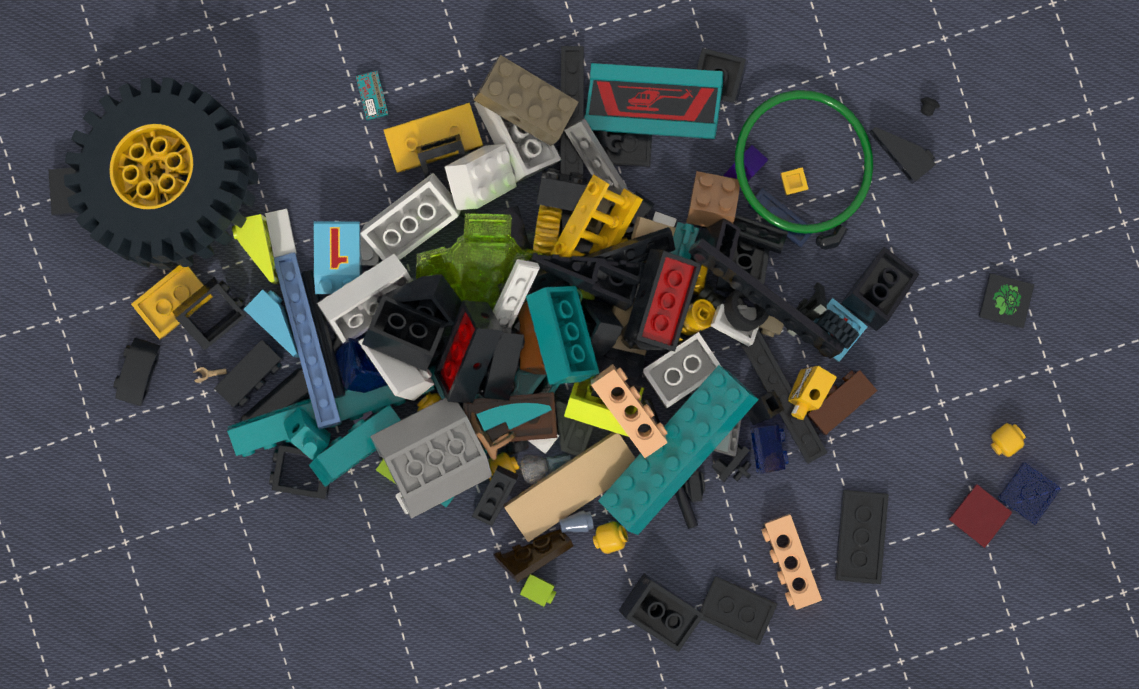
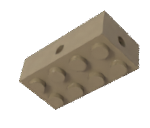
M502 55L493 63L473 99L550 146L559 140L579 103Z

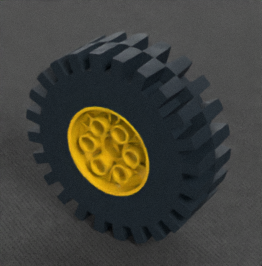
M145 78L140 80L141 91L127 83L118 87L122 97L121 101L118 102L108 94L99 100L106 111L102 117L90 110L85 114L83 119L93 127L88 135L75 130L71 138L82 149L80 153L67 152L65 163L76 170L74 174L64 175L65 186L76 193L67 198L69 206L81 214L76 220L82 228L91 233L90 237L128 261L131 260L147 268L152 264L161 270L172 269V261L182 267L194 265L193 254H197L204 259H208L215 254L210 245L212 242L217 241L224 246L230 243L233 238L226 232L230 223L240 228L245 224L247 219L238 210L241 205L253 207L255 196L247 190V185L258 184V173L249 166V164L257 162L256 152L246 144L251 138L247 131L238 124L240 121L207 92L203 93L195 85L185 82L182 86L173 78H163L162 85H160L151 78ZM166 144L164 150L159 152L160 147ZM181 144L185 146L179 152H175ZM180 175H188L186 182L181 180L182 177ZM151 189V192L145 196L146 190ZM161 194H163V195L165 196V199H166V202H165V203H162V204H161Z

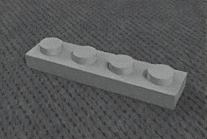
M585 118L568 126L564 131L591 175L593 176L594 174L610 184L607 190L620 195L624 188L628 190Z

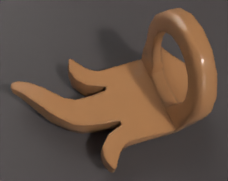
M474 411L471 412V423L476 436L487 450L490 458L493 460L497 459V449L509 443L516 435L513 431H510L492 441L487 432L483 430L482 425L479 424Z

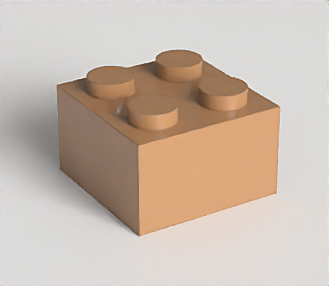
M697 171L686 223L709 227L724 218L733 224L740 190L738 179Z

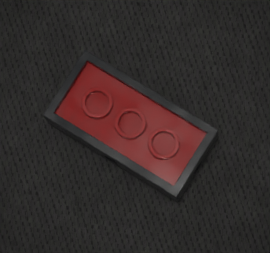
M650 248L624 337L675 352L702 264L662 250Z
M462 301L441 353L434 375L448 402L473 403L476 394L479 393L483 377L487 374L491 358L494 357L498 341L502 338L503 329L488 302Z

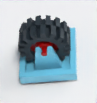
M833 298L828 302L827 310L823 316L813 321L845 345L842 353L833 357L838 362H840L868 327Z

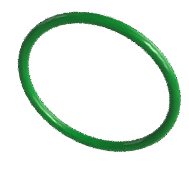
M794 90L769 98L749 115L738 136L735 149V170L745 198L762 218L787 231L804 234L818 233L842 224L861 206L872 181L873 153L864 127L854 113L844 104L823 93ZM789 100H814L834 108L852 125L863 149L864 175L855 199L842 213L822 223L796 224L775 216L755 197L746 177L744 150L752 127L767 110Z

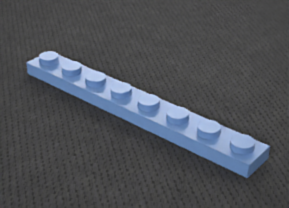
M293 252L274 258L275 268L318 428L320 430L341 424L296 254Z

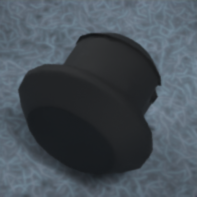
M925 97L921 99L923 105L920 111L924 115L931 116L935 108L940 107L938 101L932 98Z

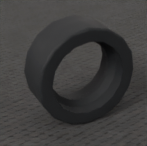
M739 290L733 291L724 303V313L729 323L740 331H751L761 326L768 319L769 315L766 311L753 303L756 308V319H746L739 312L737 300L739 297L747 299L748 297Z

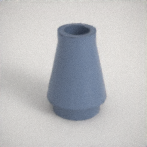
M582 510L559 520L562 533L588 532V530L594 529L590 511L585 512Z

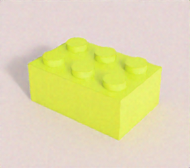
M593 377L581 382H575L564 417L628 436L602 399L591 396L592 386L590 380ZM643 387L641 388V391H640L641 398H642V394H643V391H644V388H643ZM633 405L625 408L627 414H634L637 411V408Z

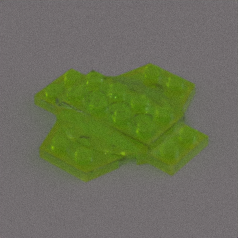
M465 214L464 234L456 239L457 242L452 247L447 249L441 247L416 254L415 280L422 276L442 274L461 301L488 302L493 311L500 297L497 285L507 282L516 260L529 261L533 253L538 255L545 254L530 249L523 250L519 247L516 240L510 236L511 215Z

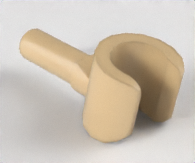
M204 367L193 371V373L200 372L202 374V378L194 380L197 383L203 382L208 377L227 374L226 369L211 371Z

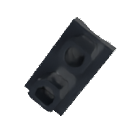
M738 444L736 456H732L734 459L729 465L720 458L712 465L721 481L725 482L735 469L738 471L732 478L737 482L743 475L747 479L751 477L747 470L752 464L746 461L742 467L739 465L750 452L747 447H741Z

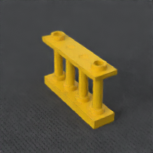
M593 174L550 255L556 254L559 257H581L586 255L574 250L580 238L594 243L588 254L619 244L643 199L625 188L620 195L607 190L610 184ZM602 198L615 203L610 215L596 210ZM591 218L605 223L599 235L585 230Z

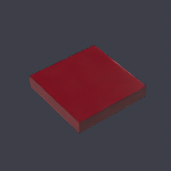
M975 484L948 520L985 548L1013 512L979 485Z

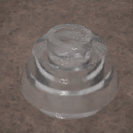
M529 454L524 455L521 459V471L527 483L534 485L545 477L546 472H548V464L545 459Z

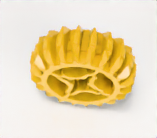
M540 205L533 253L551 256L550 254L559 237L562 209Z

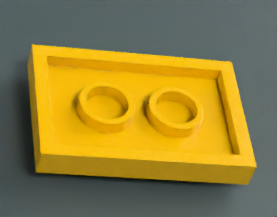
M179 265L131 305L156 336L162 339L180 324L172 311L203 287L204 284L190 267ZM212 294L208 295L193 309H191L187 313V315L191 316L195 311H197L200 307H202L205 303L212 299Z

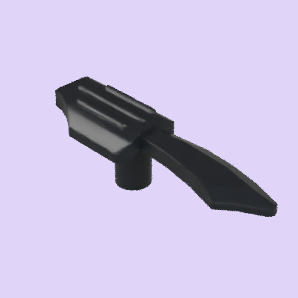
M696 470L685 482L686 493L690 496L692 502L702 501L705 492L704 475Z

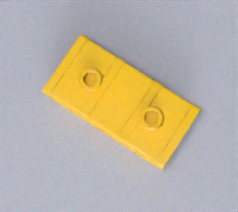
M470 103L384 129L397 173L421 166L416 147L460 134L465 152L483 146ZM459 151L426 160L428 164L459 154Z

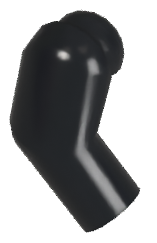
M838 225L832 235H819L815 241L816 245L824 250L836 248L848 229Z

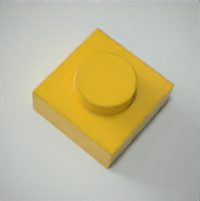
M803 167L780 174L786 196L808 190Z

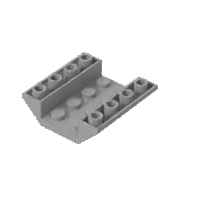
M444 398L370 436L379 456L384 459L402 495L401 500L411 519L492 477L487 456L458 402H448Z

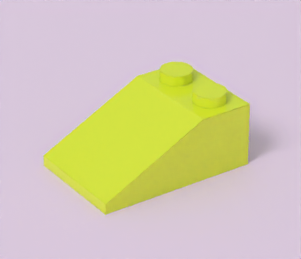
M262 214L245 217L247 220L242 228L236 225L232 226L234 239L239 241L271 283L280 284L275 268L266 217Z

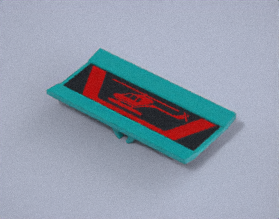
M591 63L590 86L584 118L592 131L715 139L724 72Z

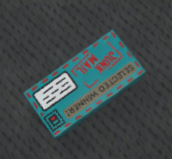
M378 71L356 76L367 121L388 116L389 113Z

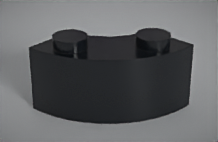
M134 338L131 346H126L123 358L126 359L120 376L117 375L113 388L117 389L115 399L142 406L149 392L152 376L159 361L161 345Z

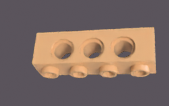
M612 364L590 380L591 386L644 458L668 443L665 436L668 432L661 422L656 424L652 418L655 415L647 404L643 406L640 402L641 395L634 386L630 388L626 383L628 377L621 368L616 369ZM615 387H621L624 390L620 396L612 395L611 391ZM633 405L637 408V411L634 414H627L625 408ZM641 424L650 425V429L647 432H640L638 427Z
M786 514L763 523L765 528L761 529L765 541H770L772 550L769 553L773 563H778L780 571L777 572L781 585L786 584L788 592L785 593V597L789 606L793 605L797 610L822 601L791 515ZM780 535L788 537V544L785 547L777 545L776 540ZM789 556H794L796 565L790 569L786 568L784 564L785 559ZM800 577L804 581V586L799 590H795L792 582L795 578Z

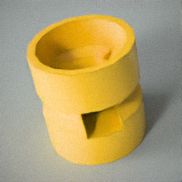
M705 299L691 303L683 324L686 333L683 331L681 333L693 335L711 327L710 325L716 312L714 306Z

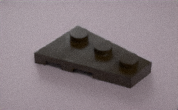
M559 529L535 538L531 544L523 547L519 544L513 546V550L501 554L500 551L494 553L493 556L518 583L572 548L573 543Z

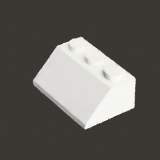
M364 338L359 341L395 396L415 401L434 385L430 378L432 374L428 368L426 371H423L362 345Z

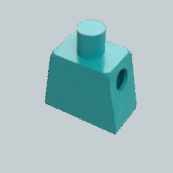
M300 407L283 422L290 442L310 459L314 460L329 445L331 434L326 429L319 430L317 422Z

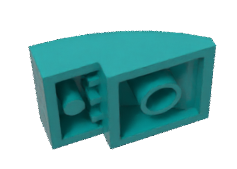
M516 403L488 409L476 415L484 431L504 422L507 423L509 430L552 409L549 405Z

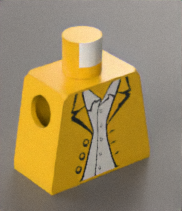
M820 366L801 369L788 398L789 402L795 405L791 415L797 419L804 420L808 411L819 409L837 377Z

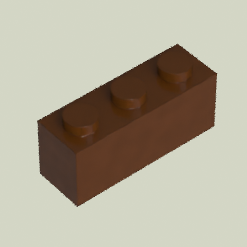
M860 370L848 372L842 378L844 382L840 386L833 385L821 407L806 414L823 435H827L878 391Z

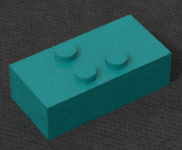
M576 286L545 287L527 295L526 299L549 385L581 382L599 375Z
M388 405L366 422L364 419H361L348 430V435L343 438L340 436L331 442V447L318 455L310 463V468L325 487L375 452L376 447L370 436L401 421L392 407Z

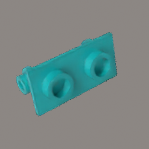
M677 222L673 236L676 250L669 253L690 260L691 254L688 251L696 241L699 228L691 224Z

